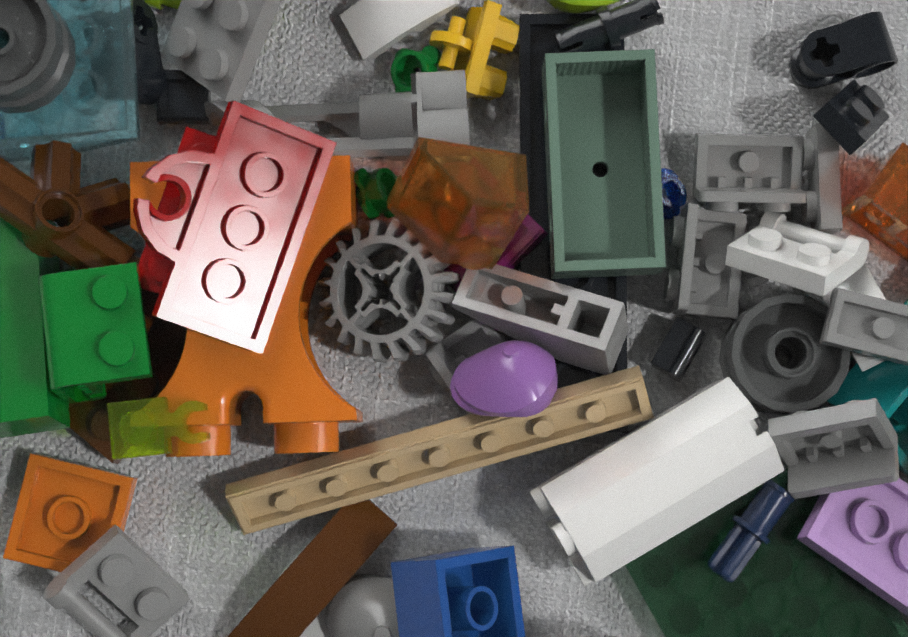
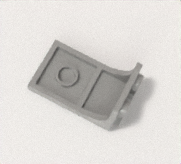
M182 0L161 56L222 100L228 102L234 100L240 103L282 0Z

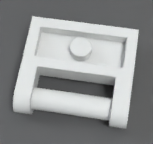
M766 212L758 226L727 245L725 265L823 297L863 266L869 251V241L855 235H849L847 238L839 237L787 221L786 215L782 213Z

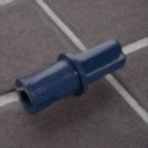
M772 480L763 483V486L740 517L734 515L731 519L735 523L708 560L710 570L725 581H735L762 543L764 545L769 544L768 534L788 506L795 501L790 493Z

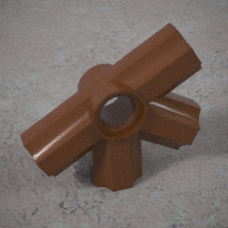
M56 140L34 146L31 153L30 177L0 157V217L22 232V239L26 247L33 253L41 257L52 258L57 256L76 270L129 263L136 250L109 232L130 225V188L126 182L122 183L115 177L80 188L81 153L76 151L71 143ZM46 220H51L57 223L60 227L51 225Z

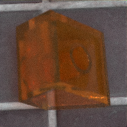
M418 137L387 199V208L440 262L459 264L471 270L493 269L529 213L526 155Z

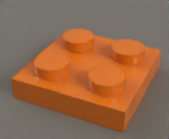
M30 453L3 558L62 572L115 524L124 532L138 478L37 453Z

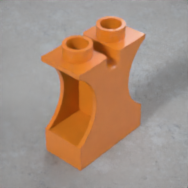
M350 155L332 156L263 353H256L187 328L182 356L173 376L160 394L144 409L133 416V427L165 429L166 457L231 455V426H241L242 404L247 397L257 394L262 401L263 423L273 425L274 454L339 452L338 423L363 422V412L343 399L324 377L313 354L309 336L311 298L320 275L327 266L324 260L328 257L333 258L338 252L335 242L339 240L350 242L353 240L351 229H355L358 226L357 185L354 180L355 168ZM158 161L130 162V228L137 233L139 232L133 212V200L135 198L150 200L157 210L167 181H161L151 184L141 178L147 169Z

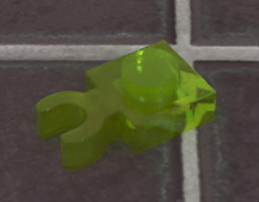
M165 397L107 403L112 460L173 454L171 437H178L183 442L189 444H201L211 439L210 433L199 432L195 434L187 427V419L190 414L208 410V405L204 402L189 401L183 403L174 413H169L168 398Z

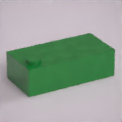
M1 217L0 438L70 428L69 403L52 392L50 387L38 284L39 276L60 272L59 257H41L33 253L26 247L22 239V232ZM46 220L49 224L57 227L53 221Z

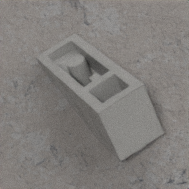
M474 257L471 258L452 301L454 309L517 340L534 343L550 352L559 361L603 375L612 373L629 331L624 302Z

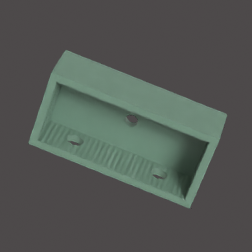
M655 49L545 53L542 65L551 279L658 275L666 268ZM598 163L605 165L607 175L604 177L595 176L592 171L593 166Z

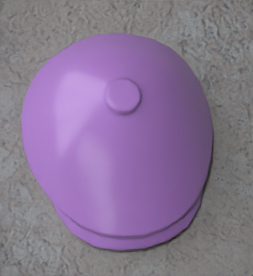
M513 340L499 343L464 359L458 365L451 378L450 390L452 398L462 409L475 415L494 417H528L536 415L550 405L557 391L558 377L555 359L550 352L529 341Z

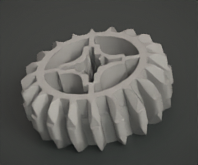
M396 218L390 221L388 227L382 220H372L369 232L365 228L358 226L355 229H351L354 244L346 240L335 242L342 256L340 259L328 257L324 260L327 267L333 269V274L331 278L324 277L318 281L320 286L330 289V296L324 297L318 303L322 308L334 310V313L328 317L325 324L329 328H342L337 341L341 345L354 343L353 353L355 355L367 357L371 353L375 362L385 363L390 355L395 362H405L408 359L409 350L415 355L425 354L427 351L425 338L437 343L443 339L442 332L436 326L438 322L452 325L455 322L452 314L445 312L446 304H452L455 294L448 292V285L456 284L461 279L458 273L444 272V269L454 259L452 254L448 252L437 253L441 246V239L434 235L425 238V228L414 223L407 228L404 220ZM393 248H402L408 252V255L401 262L395 260L386 269L371 261L377 254ZM423 277L424 294L420 304L416 297V286ZM358 280H360L363 291L362 296L357 303V284ZM383 280L393 282L389 289L396 301L386 299L389 291L385 287L386 283ZM391 313L397 317H404L409 322L402 329L386 335L377 332L371 327L377 319L384 320Z

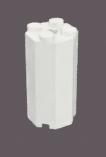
M730 377L718 379L529 491L545 520L554 516L546 524L561 550H564L567 556L576 553L569 557L568 560L584 587L594 581L598 582L785 471L774 441L768 431L761 433L754 420L759 417Z

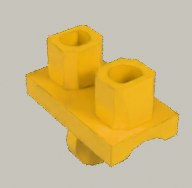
M490 0L484 1L483 7L468 8L466 20L458 16H452L448 31H432L429 40L431 46L442 51L438 64L439 68L447 71L465 70L467 99L475 97L493 100L503 95L507 81V72L487 65L490 49L503 54L512 52L520 32V25L500 15L502 5Z

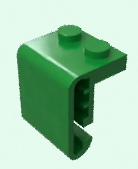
M136 262L50 273L38 277L52 392L67 403L90 402L107 397L105 387L107 383L152 377L139 266Z

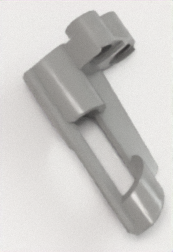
M465 70L416 72V74H410L412 92L359 94V102L264 106L259 101L252 99L240 101L244 105L288 123L326 121L351 135L352 137L327 138L337 142L332 156L350 155L351 158L384 157L391 161L470 159ZM209 101L204 103L210 125L220 126L228 101Z

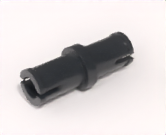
M632 0L610 10L607 6L596 9V16L562 30L553 31L555 42L559 44L557 46L559 53L592 52L607 45L610 49L621 46V39L655 25L664 24V18L661 12H657V10L661 9L657 0Z

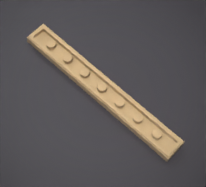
M638 365L558 388L550 405L536 415L528 417H494L468 414L226 484L225 497L243 535L649 420L654 418Z

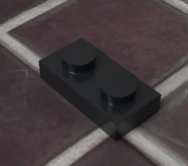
M852 80L813 115L849 155L862 146L889 118L888 114L883 110L885 104L882 98L871 87L867 85L860 86L855 80Z

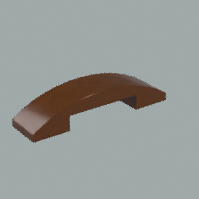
M370 499L342 507L267 590L228 637H299L398 524Z

